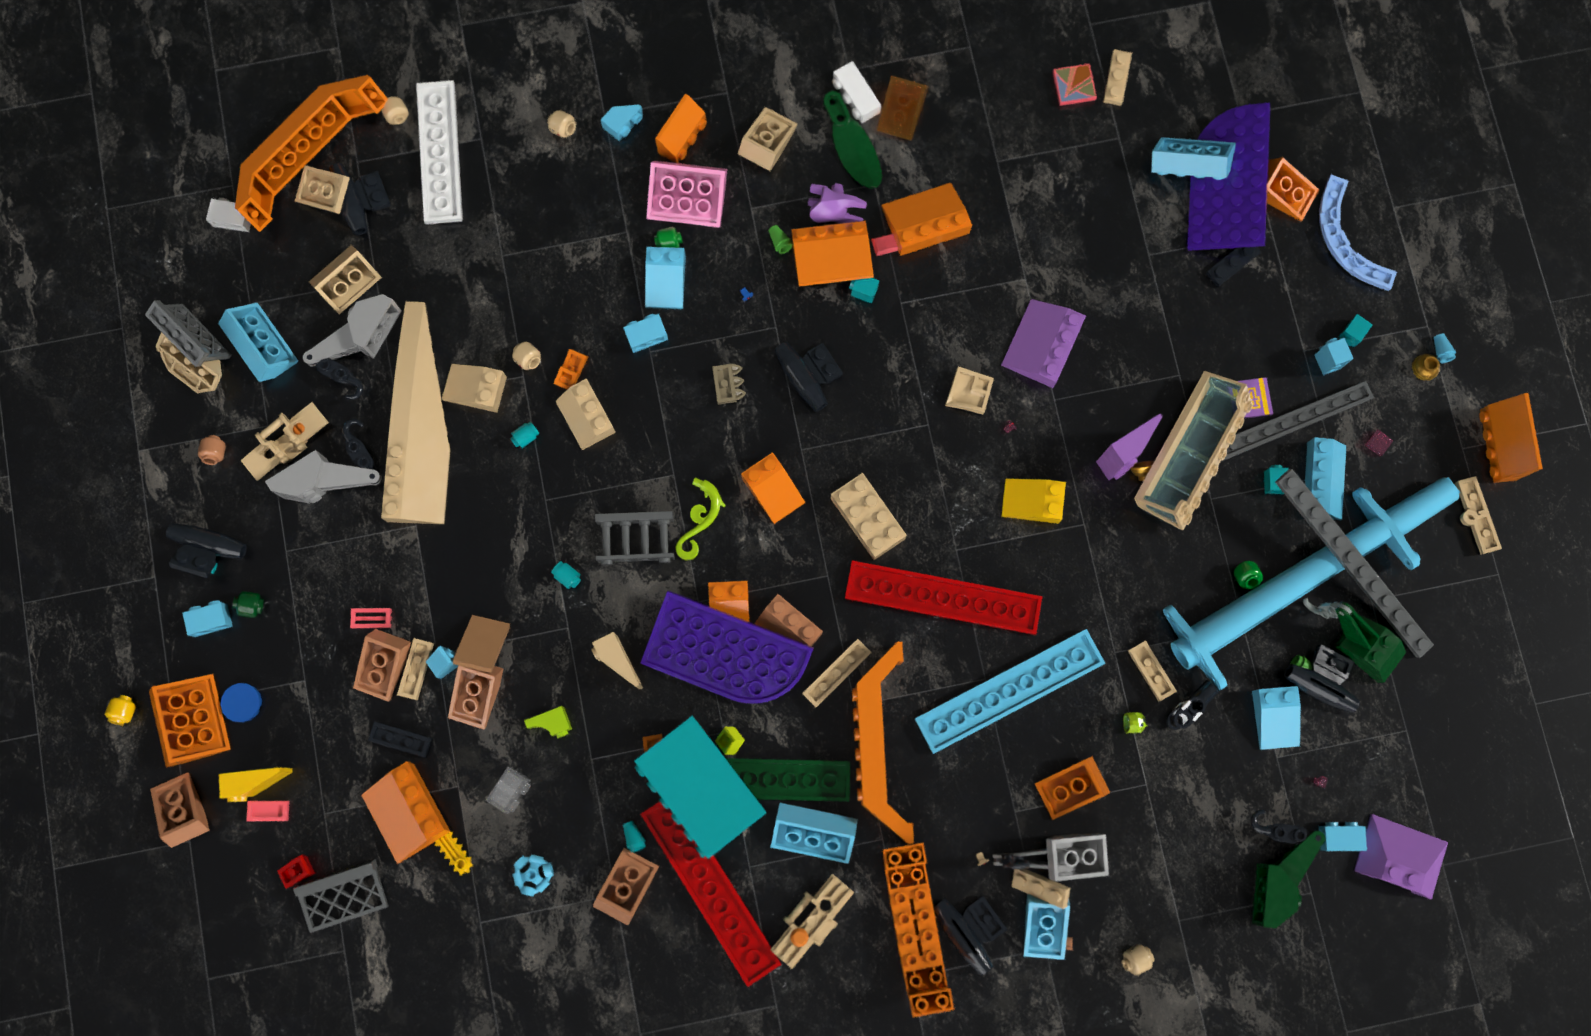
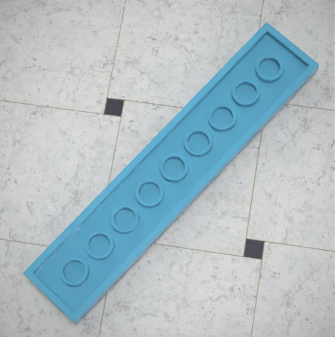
M1087 629L915 718V721L931 752L934 754L1104 665L1105 662Z

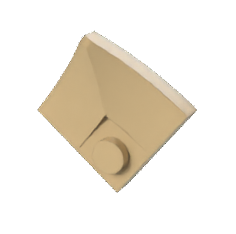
M958 367L945 406L983 415L994 378Z

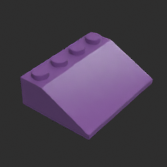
M1031 299L1001 366L1053 388L1086 316L1069 308Z
M1161 414L1111 444L1096 461L1108 480L1112 478L1119 479L1138 462L1136 458L1142 453L1162 418Z

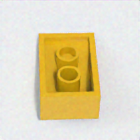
M1005 479L1001 517L1058 524L1063 516L1066 482L1040 479Z
M271 768L219 774L220 799H227V802L247 801V797H254L291 774L292 768Z

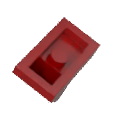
M305 855L298 856L277 871L286 889L302 879L315 874L308 857Z

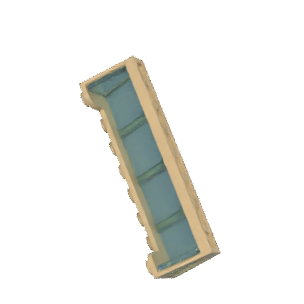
M1206 371L1203 372L1134 498L1138 507L1181 530H1184L1185 526L1189 525L1192 520V513L1199 507L1201 497L1204 492H1207L1212 476H1215L1218 472L1220 461L1226 457L1227 448L1230 444H1233L1238 428L1240 429L1243 426L1246 413H1249L1252 409L1253 402L1251 401L1247 384Z

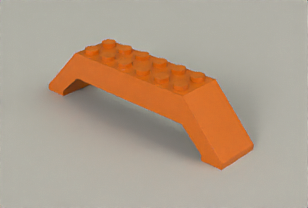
M365 75L319 86L241 164L235 209L259 232L273 219L271 212L274 196L352 118L374 112L378 114L384 107L388 99L372 78Z
M897 642L852 690V701H856V708L853 709V721H857V728L854 729V741H858V748L855 749V761H859V768L856 769V780L860 781L861 788L857 789V800L861 801L863 807L905 843L914 844L913 823H907L887 804L881 682L896 665L903 663L902 642Z

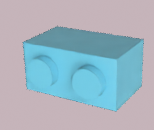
M659 314L648 315L639 322H629L624 327L633 353L668 340Z
M1345 338L1328 340L1325 342V345L1319 347L1320 350L1315 354L1323 375L1337 371L1353 360Z
M219 600L209 602L208 606H194L189 608V611L183 612L188 636L198 637L233 627L228 604L222 603Z
M1325 822L1326 826H1319V831L1325 835V842L1320 848L1321 851H1367L1365 826H1358V822H1345V826H1338V822Z

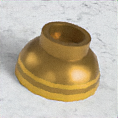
M1423 354L1414 359L1412 370L1417 378L1428 381L1438 375L1440 363L1436 357L1430 354Z
M1154 461L1135 463L1131 467V471L1134 475L1138 476L1139 481H1144Z

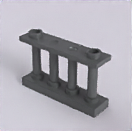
M673 511L595 514V522L602 527L603 556H596L597 562L601 563V565L609 566L613 565V562L659 560V563H670V560H675L674 553H668V525H670L669 522H674ZM639 523V526H641V554L630 555L629 527L631 524ZM650 523H658L660 525V554H649L648 526H650ZM612 524H620V527H622V555H611L610 527H612Z

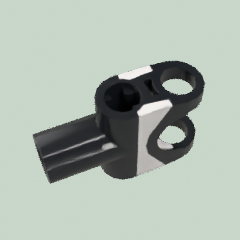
M1205 680L1188 699L1181 701L1166 718L1167 726L1172 730L1188 728L1205 711L1206 705L1219 693L1218 688L1209 680ZM1172 716H1173V723H1174V725H1175L1176 727L1172 726L1171 723H1170V719H1171Z

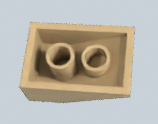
M765 107L743 137L738 154L771 171L796 129L797 123Z
M451 364L442 400L497 412L507 377L501 370Z
M614 632L592 642L594 648L591 650L598 661L605 663L639 690L643 688L618 636Z

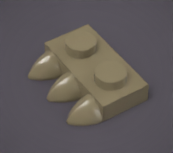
M736 364L713 366L718 405L737 402L736 400L745 396V391L735 389L744 380L733 376L742 370L741 366Z

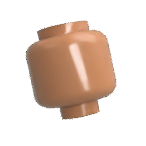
M210 435L200 441L198 457L205 464L215 465L223 460L226 445L218 436Z

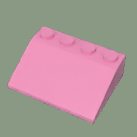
M661 161L651 162L647 219L720 227L727 169Z

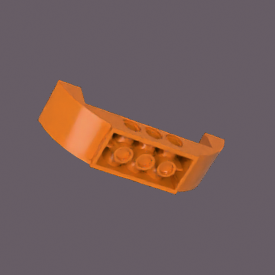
M923 843L883 850L888 894L912 1015L917 1017L954 1010L951 991L947 985L925 864L927 861Z

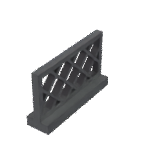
M155 300L145 314L195 367L201 366L204 361L229 359L232 355L183 304L164 305L160 300Z
M376 859L298 884L294 888L295 896L299 898L310 933L389 906L378 875ZM373 874L375 883L372 888L362 884L366 876ZM347 882L357 885L353 895L342 890ZM359 887L370 892L366 901L355 896ZM331 888L338 892L334 901L323 896L326 889ZM340 893L351 898L347 907L336 903ZM372 893L380 896L382 904L374 906L368 903ZM313 895L319 899L315 906L312 907L306 903L305 896ZM321 900L331 904L327 914L317 909ZM353 900L363 904L359 912L349 909ZM334 906L344 911L341 918L336 919L329 915ZM314 912L325 917L322 924L313 925L312 916Z

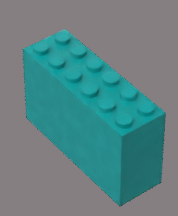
M693 716L635 760L637 765L634 768L641 777H647L649 788L653 793H659L661 796L659 801L665 809H671L673 812L671 817L677 825L682 824L686 830L683 833L690 842L693 840L698 845L696 850L702 858L705 856L708 859L767 813Z

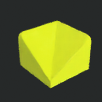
M724 727L715 740L725 755L736 754L745 741L735 727Z

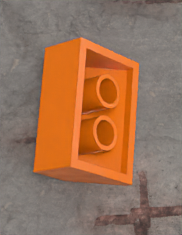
M687 94L683 96L655 138L658 154L674 163H678L680 159L683 160L685 158L687 148L695 143L699 130L702 131L707 123L705 112Z

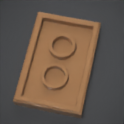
M472 615L453 659V664L492 673L510 629V623Z

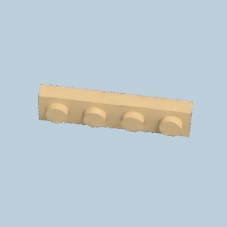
M857 639L802 694L817 707L872 652Z

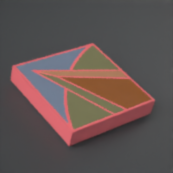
M1090 64L1053 70L1060 106L1096 100Z

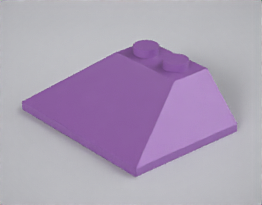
M1371 814L1366 828L1367 851L1359 852L1354 871L1372 878L1384 880L1411 890L1412 893L1432 899L1448 842Z

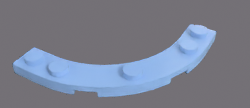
M1330 175L1322 195L1319 210L1320 227L1329 251L1337 262L1350 274L1370 285L1389 291L1392 288L1397 272L1370 262L1359 253L1356 254L1349 246L1350 242L1340 226L1341 202L1348 180Z

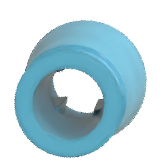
M1445 334L1436 335L1433 339L1436 357L1440 360V363H1446L1455 359L1456 351Z

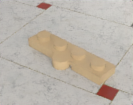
M1477 477L1455 482L1457 489L1460 491L1459 496L1465 510L1460 516V521L1466 526H1471L1480 555L1502 549Z

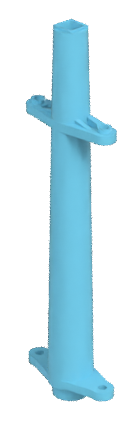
M1443 477L1391 508L1384 510L1374 501L1367 489L1360 487L1353 491L1352 495L1368 521L1345 535L1363 557L1386 543L1408 569L1413 570L1420 565V556L1412 550L1404 535L1457 501L1460 491L1449 477ZM1325 546L1191 627L1172 605H1169L1163 609V613L1178 636V639L1171 643V649L1184 668L1189 670L1197 665L1218 690H1222L1227 686V682L1211 657L1213 653L1345 568L1328 547Z

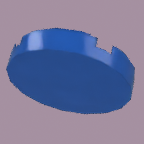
M245 683L230 686L221 698L223 714L234 722L252 720L259 713L262 704L259 691L252 685Z

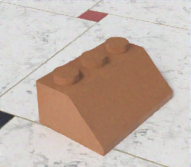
M779 594L776 595L755 622V625L811 647L823 633L821 629Z

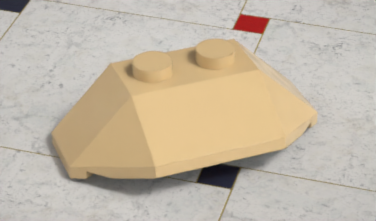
M161 332L155 347L157 351H160L168 371L196 393L216 390L222 376L220 360L204 361L201 366L195 367Z

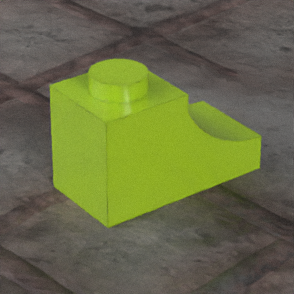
M562 706L525 720L528 729L545 728L550 732L551 736H557V738L568 735V731L572 730L565 708Z

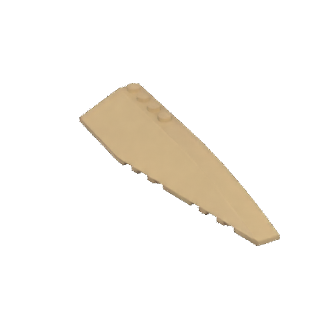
M424 302L405 303L393 387L381 516L386 522L444 524L450 445L448 443L447 427L445 425L441 392Z

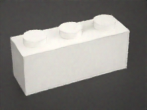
M853 61L834 71L833 85L837 90L841 91L842 98L852 108L851 111L855 119H859L862 124L880 114L881 104Z

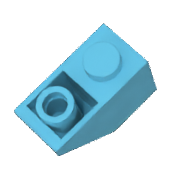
M640 105L612 107L601 119L603 129L620 141L622 137H626L634 124H638L643 117L642 108Z
M440 646L427 659L426 663L436 678L442 679L458 667V665L453 664L456 654L454 650Z

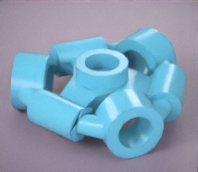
M532 854L529 857L522 856L514 864L515 873L513 878L515 886L519 887L521 894L534 896L538 892L542 893L550 884L549 881L554 876L551 863L543 860L544 857ZM529 862L530 867L528 868V870L524 873L520 872V870ZM541 865H543L545 878H542L539 873ZM525 881L535 883L536 887L524 886L523 884Z

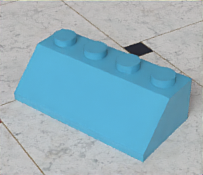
M1161 137L1152 152V172L1159 175L1176 174V176L1180 177L1192 175L1196 178L1213 177L1216 180L1227 178L1232 165L1235 143Z
M258 303L225 310L218 324L259 382L277 377L298 362V359Z
M1314 437L1307 442L1305 485L1333 520H1342L1346 445L1334 439Z
M780 803L771 848L848 864L858 819Z

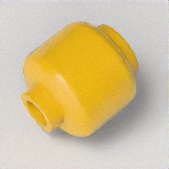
M120 695L119 698H112L105 711V716L108 718L107 721L121 726L124 723H129L136 709V705L131 702L132 698L125 695Z

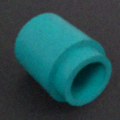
M530 421L511 433L513 437L510 440L516 448L518 446L524 448L537 438L536 436L539 432Z
M562 561L551 572L554 578L567 589L575 588L581 581L579 578L580 573Z

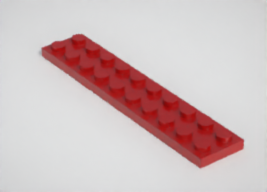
M852 561L845 595L847 600L1032 635L1037 633L1042 596L857 561Z
M658 802L640 815L748 987L782 963L777 955L771 951L772 947L715 856L713 855L709 859L706 856L702 858L696 850V847H698L694 840L690 842L683 833L686 830L682 824L677 825L671 817L673 814L671 809H665L661 802Z

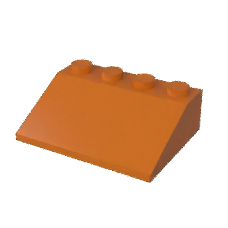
M951 183L882 205L900 256L969 234L972 227L966 208Z
M866 221L791 229L799 286L874 278Z
M1528 393L1511 397L1480 409L1479 417L1483 423V438L1487 445L1486 455L1490 461V476L1493 478V483L1516 481L1543 469Z
M213 674L151 687L149 694L166 767L231 750Z
M407 761L390 771L362 794L397 864L450 833L416 766L411 762Z

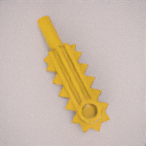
M453 832L435 841V846H441L440 852L446 853L444 859H450L449 865H454V871H458L460 875L464 872L469 873L470 867L473 866L471 857H466L467 851H461L462 844H456L457 838H452Z

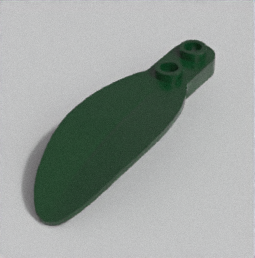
M835 91L828 92L824 97V107L833 124V141L842 165L850 176L862 186L867 188L878 187L881 184L882 171L878 156L868 135L861 125L850 117L841 95ZM833 100L836 104L831 105L829 102ZM842 117L844 120L838 121L837 118Z

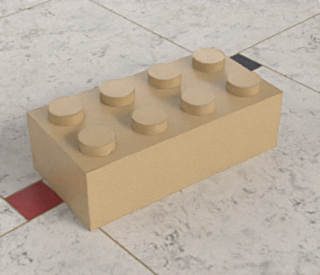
M863 473L831 494L830 499L873 560L906 539V533Z

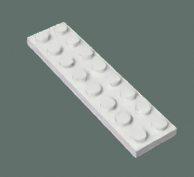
M454 81L418 83L417 100L425 224L463 221Z

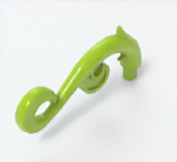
M695 478L692 483L704 491L705 498L709 496L711 509L705 518L700 516L701 513H707L703 505H695L691 509V519L698 525L684 534L678 540L675 547L677 555L683 560H692L699 552L698 545L694 540H690L692 549L688 552L682 549L684 541L706 529L717 517L720 506L725 507L717 488L707 480L702 481Z

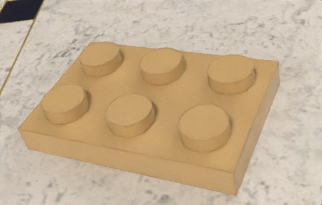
M304 166L295 201L340 214L349 177Z

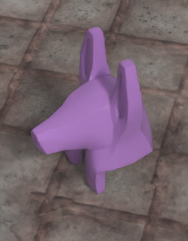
M835 183V185H832L831 190L823 185H811L810 192L821 195V199L809 198L808 206H812L810 208V217L813 221L817 223L835 222L839 224L863 221L861 217L848 214L847 208H866L867 202L855 196L844 194L841 184Z

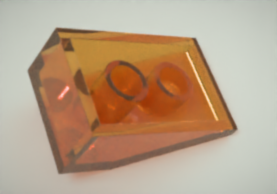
M891 76L876 131L912 140L929 86Z

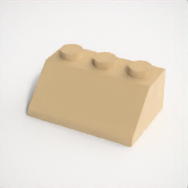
M351 245L312 278L309 283L340 314L382 277Z
M587 379L571 386L556 400L582 450L616 433Z

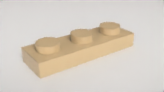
M1119 50L1113 51L1104 103L1122 105L1132 53Z
M413 639L397 693L398 696L418 700L428 667L426 661L431 656L434 643Z
M1146 641L1128 650L1158 702L1177 692Z
M1027 869L1014 870L1012 887L1061 909L1067 907L1070 893L1069 887L1051 881Z

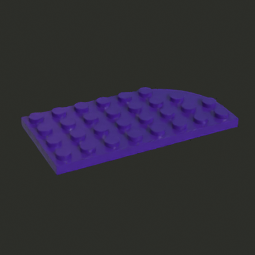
M1270 103L1243 105L1228 110L1210 122L1197 139L1235 143V150L1227 178L1216 180L1213 177L1196 178L1191 175L1188 250L1265 246Z
M668 590L641 664L731 700L754 704L774 700L793 688L803 675L814 648Z

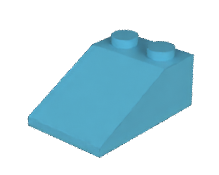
M647 247L646 308L683 309L686 258L684 248Z
M1298 686L1252 691L1260 750L1300 746L1301 705Z
M1027 894L1024 956L1064 960L1070 911L1069 899L1067 907L1061 909Z

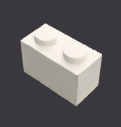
M219 198V200L211 199L206 220L213 227L249 232L251 223L235 209L234 202L224 198Z

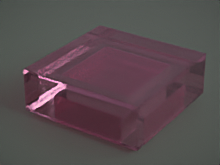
M1377 429L1365 446L1377 455L1382 456L1393 440Z

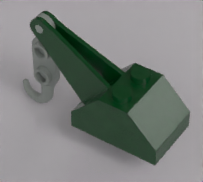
M1307 598L1303 599V604L1313 613L1321 615L1326 619H1329V617L1339 618L1344 634L1335 644V647L1375 681L1384 683L1406 653L1402 641L1386 627L1364 616H1359L1352 606L1346 602H1325L1316 607L1309 603Z

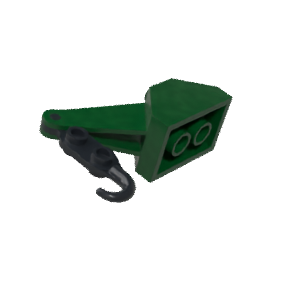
M1258 810L1251 817V825L1256 832L1265 834L1278 842L1296 844L1273 865L1257 863L1252 924L1276 929L1298 911V906L1301 905L1302 901L1298 885L1325 842V835L1321 831H1311L1308 833L1304 827L1281 823L1260 826L1257 823V817L1260 814H1265L1266 811Z

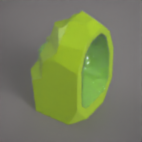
M1139 712L1124 714L1125 733H1142L1147 726L1144 715Z

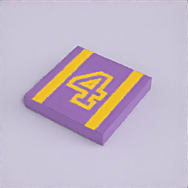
M1267 378L1238 381L1247 384L1251 401L1253 402L1251 411L1246 413L1244 419L1271 416L1273 410ZM1228 383V389L1238 394L1241 387ZM1230 397L1234 415L1237 410L1236 400Z

